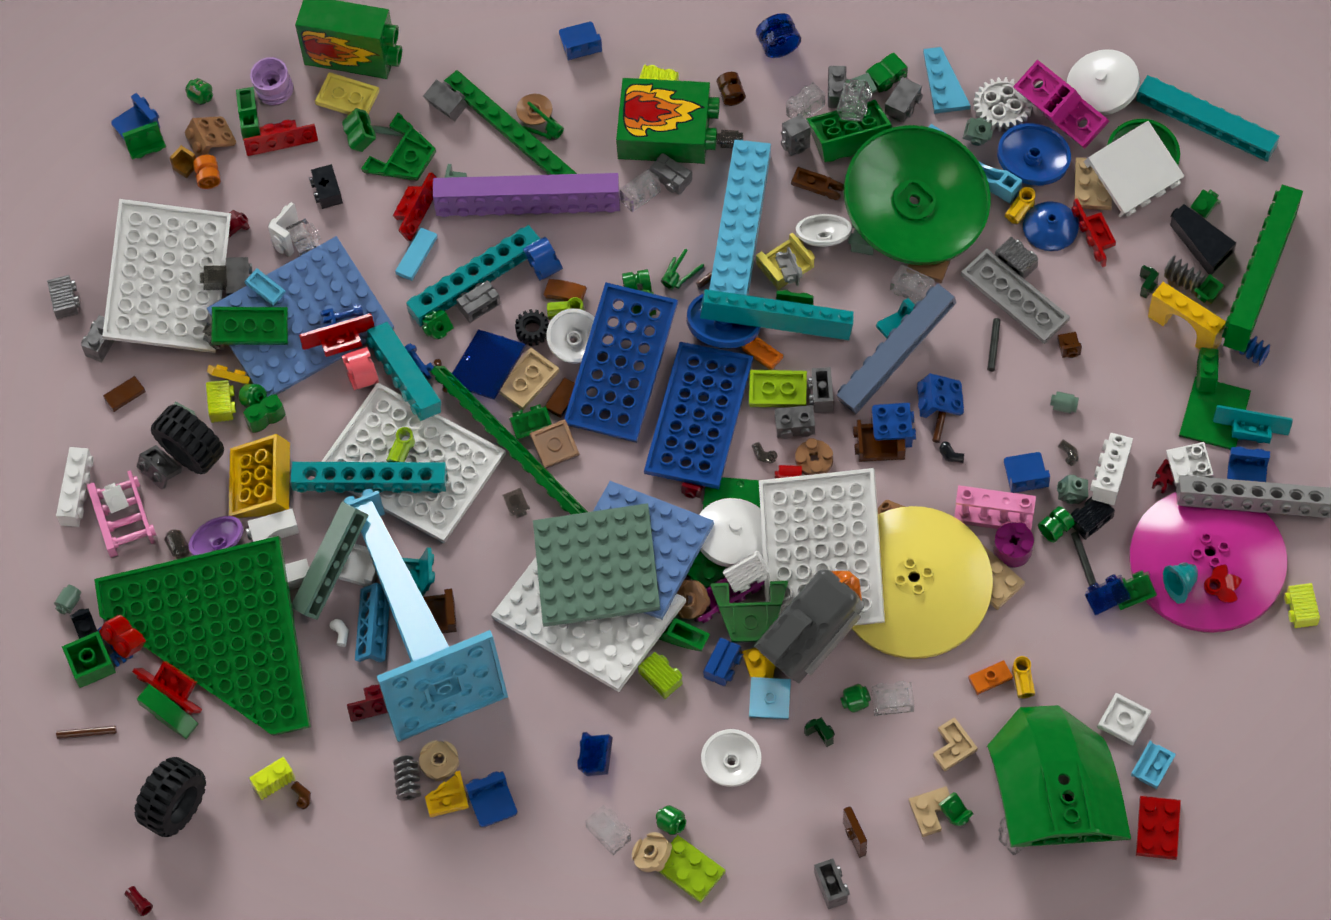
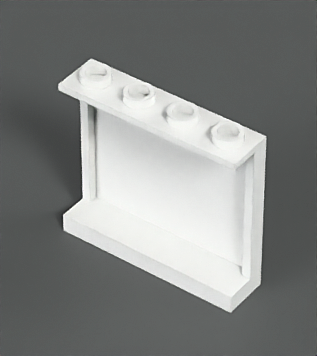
M1149 121L1102 148L1084 161L1087 168L1090 166L1093 168L1121 211L1118 215L1119 217L1132 215L1136 212V207L1141 205L1143 208L1151 203V198L1154 196L1156 198L1161 197L1166 193L1165 189L1169 187L1174 189L1181 184L1180 180L1184 177V174Z

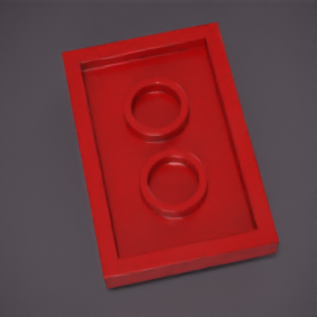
M1140 796L1136 856L1177 860L1181 800Z

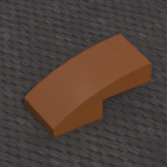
M549 279L543 295L546 299H563V301H568L573 297H578L583 301L587 287L569 281Z

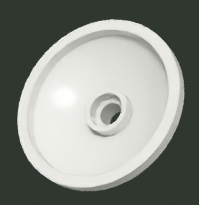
M832 214L809 216L801 220L796 226L797 237L804 243L816 247H831L840 244L852 232L851 223L847 219Z
M567 309L555 315L550 321L546 333L547 343L552 353L564 362L572 364L581 363L595 317L581 309ZM570 338H575L576 342H571Z
M736 729L722 730L712 735L704 744L701 753L702 767L706 775L715 783L727 787L740 786L749 782L758 773L761 766V750L756 740L746 732ZM729 761H734L735 764H734V765H729L728 762H729Z

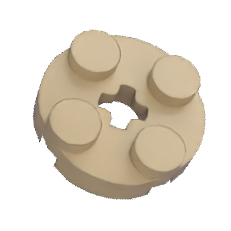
M434 740L427 743L420 751L419 765L421 771L435 781H441L450 777L459 766L456 748L448 741ZM436 756H438L439 758L444 757L443 760H442L443 762L440 763V764H439V763L436 764V763H435V761H436V760H435V757H436Z
M652 832L647 834L648 837L643 840L640 838L632 850V859L635 865L643 872H659L663 870L672 849L671 843L662 834Z

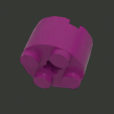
M1022 522L1004 524L997 529L995 535L994 555L1008 567L1023 566L1032 555L1033 534L1026 524Z

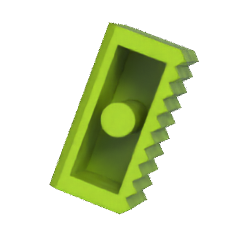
M653 652L638 666V673L666 699L683 684L682 674L677 668L672 669L668 665L669 661L664 655L661 654L659 656L656 652Z

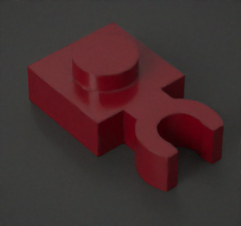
M1167 459L1163 461L1155 475L1157 478L1152 484V489H1155L1157 485H1161L1162 494L1166 492L1167 483L1170 485L1174 484Z

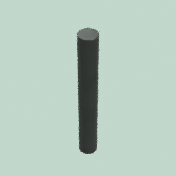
M999 318L993 319L988 371H995L1001 322Z
M1073 532L1071 536L1089 586H1095L1097 582L1078 532Z

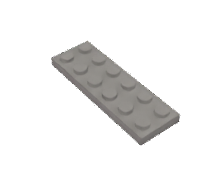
M987 248L961 271L963 278L1043 344L1070 320L1069 315Z

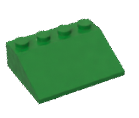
M876 100L806 118L807 123L811 127L810 131L818 152L824 162H833L839 158L851 157L868 139L877 133L892 128V124Z

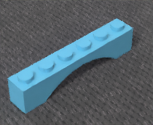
M932 124L929 126L930 128L942 131L941 129L937 128ZM979 162L987 177L990 192L1011 204L1021 190L1022 179L1007 170L992 168Z

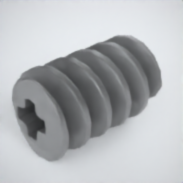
M1172 256L1164 269V277L1166 279L1171 277V282L1177 281L1178 286L1183 285L1185 290L1190 288V293H1195L1194 289L1200 287L1206 278V274L1201 278L1200 270L1194 274L1195 267L1188 270V263L1181 266L1182 260L1174 262L1176 256Z
M400 756L393 760V765L395 766V787L397 788L395 791L398 800H412L421 796L420 791H415L421 788L420 784L416 783L420 781V777L414 776L419 773V769L415 768L419 764L417 761H413L414 758L412 756Z

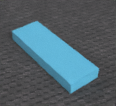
M420 228L395 270L396 275L412 281L437 240L438 235Z

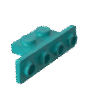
M1217 405L1213 422L1231 425L1232 437L1270 444L1272 433L1289 435L1293 419Z

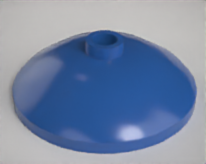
M1047 201L1038 203L1028 210L1023 220L1025 237L1033 246L1041 250H1062L1071 245L1078 235L1079 222L1077 217H1074L1072 210L1068 206L1059 202Z

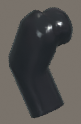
M947 441L941 443L939 450L946 461L964 463V453L954 452L951 444Z

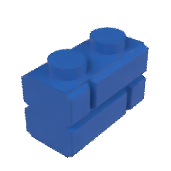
M719 638L703 671L704 678L722 686H726L728 681L731 682L735 675L733 670L735 665H740L743 659L741 646Z

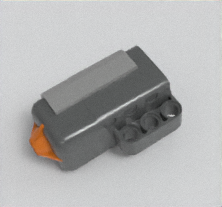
M828 569L818 571L756 642L754 647L788 677L800 683L807 674L812 675L861 618L859 614L864 608V600L861 596L859 579L850 571H830Z

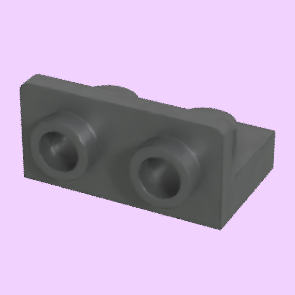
M157 445L140 453L136 466L141 473L146 475L161 489L166 487L167 480L180 474L182 471V467Z

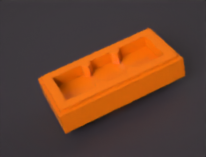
M759 337L742 346V350L745 353L753 356L755 360L769 370H773L783 359V354Z
M1003 660L969 675L968 679L978 695L1012 680L1013 675Z

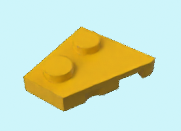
M208 365L207 372L213 376L249 384L250 377L245 375V371L235 369L233 372L227 370L228 367L223 365Z
M756 647L742 651L750 679L751 677H774L775 665L761 654Z
M460 770L456 771L454 776L447 782L444 781L436 790L431 791L425 796L430 818L469 808Z

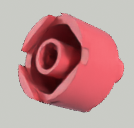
M367 347L342 356L353 390H359L379 383L378 375Z

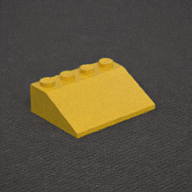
M274 434L230 448L229 516L236 518L259 517L288 510L290 442L280 435Z

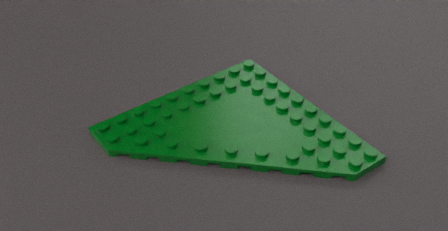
M281 537L267 538L94 579L99 616L108 621L117 615L125 617L132 628L138 630L145 638L146 642L143 647L195 680L201 687L237 710L269 734L275 736L311 727Z

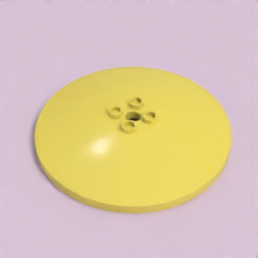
M909 506L891 509L878 514L885 623L853 626L852 630L860 639L876 650L905 659L934 657L958 647L980 626L991 601L993 589L992 568L981 541L960 520L933 508ZM916 573L920 579L917 582H911L908 578L909 575Z

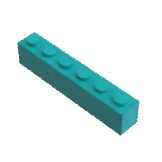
M385 322L368 329L366 338L368 347L374 350L378 362H382L386 374L392 377L394 386L400 389L404 401H408L412 413L417 415L420 421L441 413V400L389 323Z

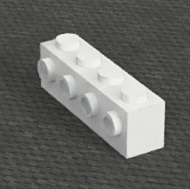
M1110 433L1109 440H1104L1102 450L1105 453H1100L1098 464H1101V466L1096 467L1094 474L1097 480H1092L1090 491L1093 492L1092 500L1115 505L1133 438Z
M69 447L56 513L60 526L79 527L80 521L83 518V505L87 499V484L90 483V469L94 462V458L91 456L88 448Z

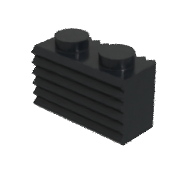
M1092 497L1085 502L1083 508H1076L1070 514L1075 522L1073 528L1085 540L1113 519L1115 509L1111 505L1092 500Z

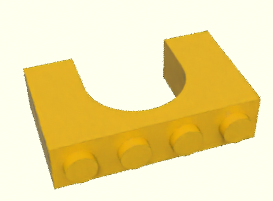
M1162 282L1152 294L1148 317L1164 326L1173 314L1180 316L1191 324L1196 331V348L1199 350L1202 347L1217 349L1222 342L1226 321L1165 282Z

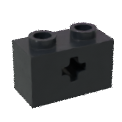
M332 164L311 169L312 177H309L311 187L316 188L317 191L314 192L316 203L320 202L322 209L343 204Z

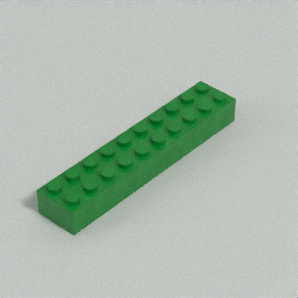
M1282 184L1280 190L1275 191L1272 200L1274 202L1270 204L1267 218L1265 217L1262 226L1263 229L1260 231L1257 239L1258 243L1254 246L1251 255L1254 257L1249 259L1246 268L1249 271H1246L1243 275L1241 286L1238 288L1236 299L1233 301L1230 310L1232 313L1228 315L1225 323L1226 327L1222 334V338H1225L1223 343L1225 347L1243 353L1247 349L1295 221L1303 195L1302 190Z

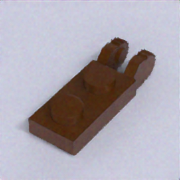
M797 167L791 180V185L827 196L833 200H839L841 194L834 190H844V184L801 167Z

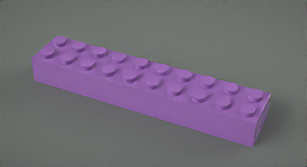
M618 173L433 178V201L436 216L441 217L457 215L462 217L467 215L485 216L493 214L501 216L504 214L522 215L530 213L538 215L541 213L558 214L566 212L575 214L578 212L595 213L602 211L612 213L620 211Z

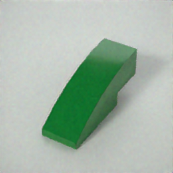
M254 87L236 89L242 138L261 135Z
M674 618L659 640L682 648L702 652L710 633Z
M150 684L137 698L140 706L185 739L199 725L188 713Z

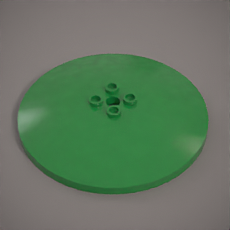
M904 125L877 133L857 150L845 175V206L855 229L875 250L902 263L933 265L949 261L964 253L974 244L988 220L991 195L988 180L982 166L973 153L960 141L934 128ZM915 197L919 203L912 204L909 198Z

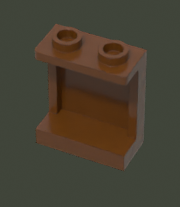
M857 420V426H853V436L858 441V443L854 444L855 455H859V462L905 460V439L877 441L874 439L873 424H861V420Z
M452 588L444 589L445 594L424 596L423 598L442 634L457 632Z

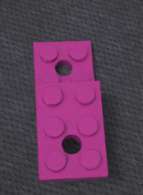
M1038 59L1013 86L1017 92L1040 109L1048 120L1084 149L1110 122L1083 100L1073 87ZM1038 81H1043L1042 87L1035 88V84ZM1082 120L1088 121L1085 127H1079V123Z

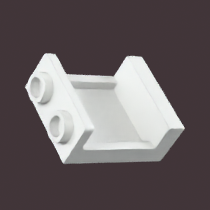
M354 544L338 579L365 587L374 584L378 575L369 551L365 546Z

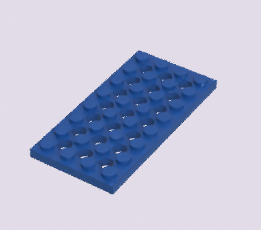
M605 282L564 419L568 426L637 443L677 309L678 300ZM622 301L624 306L621 309H615L613 307L614 303ZM636 305L642 307L641 312L638 314H634L631 311ZM658 310L660 315L657 318H651L649 316L650 312ZM612 318L619 321L615 327L608 325L609 320ZM629 323H635L637 325L634 331H628L626 329ZM648 327L655 329L654 334L651 336H647L644 333ZM606 336H612L613 342L605 344L603 339ZM625 340L632 343L627 349L621 347V343ZM642 345L650 347L647 353H641L639 348ZM602 353L608 355V359L604 362L598 360V356ZM619 358L626 359V364L618 366L616 361ZM638 362L645 365L641 371L634 369V365ZM595 371H601L603 373V376L600 379H594L592 377ZM615 375L621 377V381L617 384H613L610 381ZM637 380L639 381V386L637 388H630L629 382ZM591 388H595L598 391L594 397L587 395L588 390ZM608 393L616 395V398L611 402L605 399ZM628 397L634 399V403L631 406L623 404L624 400ZM585 406L592 407V412L588 415L582 413V409ZM602 411H609L611 413L610 417L602 419L600 417ZM622 415L629 417L628 422L625 424L618 422L619 417Z
M679 342L644 468V474L719 489L752 367L753 356ZM691 360H697L699 364L696 366H692L689 364V362ZM709 364H716L717 368L709 369L707 366ZM729 367H733L736 371L733 373L726 372V369ZM686 376H692L695 379L691 382H688L684 378ZM709 379L713 383L711 385H704L703 381ZM724 383H729L731 385V388L724 389L721 387V385ZM682 392H688L690 396L687 398H683L680 396V394ZM705 395L709 399L707 401H700L698 398ZM720 399H724L727 401V403L725 405H719L717 401ZM684 408L686 411L683 414H678L676 409ZM700 411L704 413V416L698 418L694 414ZM716 415H720L723 417V419L721 421H715L713 420V417ZM674 424H679L681 428L679 430H673L671 426ZM698 428L700 432L693 434L690 432V429ZM712 431H715L719 435L717 437L712 438L708 434ZM670 440L677 442L675 446H668L666 443ZM688 444L695 445V448L693 450H687L685 446ZM706 448H712L714 449V452L711 454H707L704 452V450ZM669 456L672 458V461L665 463L662 459ZM688 460L691 464L685 467L681 465V462ZM702 464L710 466L708 470H701L699 467Z

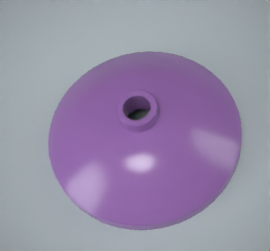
M221 516L206 522L190 538L189 550L194 556L236 546L243 534L241 521L233 516Z

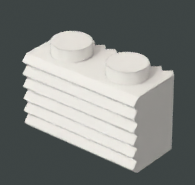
M756 551L726 568L723 574L733 591L737 592L740 590L742 593L751 588L750 584L754 581L760 583L767 579V574H769L770 570L759 551Z

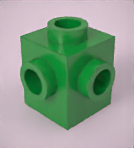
M441 309L437 312L428 313L425 316L426 318L421 320L424 325L422 327L427 337L430 336L433 339H442L447 335V332L454 329L447 313Z

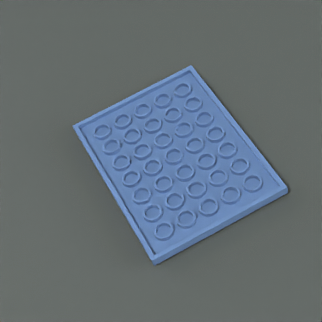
M337 236L266 275L286 291L274 306L250 287L245 286L207 307L211 317L212 307H288V345H229L252 383L263 386L267 392V397L274 394L278 395L340 360L343 355L361 348L358 347L328 357L325 356L321 345L303 350L299 335L323 328L324 325L329 324L322 322V318L328 316L322 317L321 311L333 308L334 314L354 309L353 305L357 304V306H362L364 315L372 314L374 326L388 322L392 329H394V325ZM353 316V317H350V318H346V319H342V320H339V321H336V322H337V323L343 322V321H346V320H349V319L356 318V316ZM367 331L358 334L362 347L367 344Z

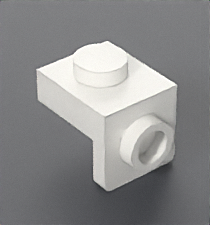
M114 482L104 487L105 490L102 491V494L111 514L129 506L120 484L115 485Z

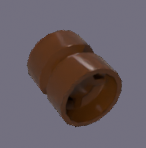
M726 72L717 78L716 82L725 105L734 106L744 101L746 95L737 72Z

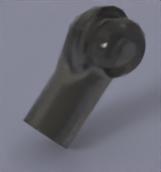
M1063 439L1058 447L1067 453L1068 457L1065 459V462L1070 466H1074L1075 462L1079 460L1078 451L1073 445Z
M760 442L752 445V449L759 461L769 464L776 461L778 454L775 451H764Z

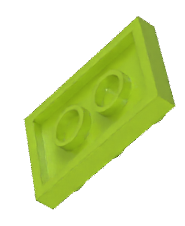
M750 370L749 407L788 408L806 406L807 371Z
M677 835L671 842L672 849L665 867L659 873L701 903L726 873V870Z

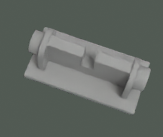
M787 247V252L776 253L775 260L779 268H781L785 282L792 284L795 281L796 285L799 286L800 278H802V269L796 263L795 254H792L790 247Z

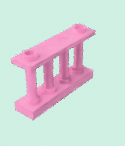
M131 470L127 471L130 480L119 484L122 490L133 488L135 496L126 500L129 506L138 503L140 513L113 522L106 519V516L110 513L108 505L101 504V499H104L102 491L105 489H96L94 482L87 484L110 558L118 556L116 548H119V545L146 536L149 537L151 544L155 543L153 536L156 535L153 524L149 525L137 489L141 486L138 477H133ZM143 520L146 529L119 538H112L111 532L114 529Z
M958 485L954 517L965 525L998 529L1007 523L1022 522L1031 531L1036 496Z

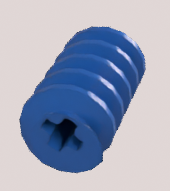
M1255 336L1253 339H1250L1245 353L1247 359L1253 357L1252 362L1257 363L1259 361V366H1261L1270 352L1271 345L1268 344L1266 347H1263L1264 340L1257 343L1258 337Z

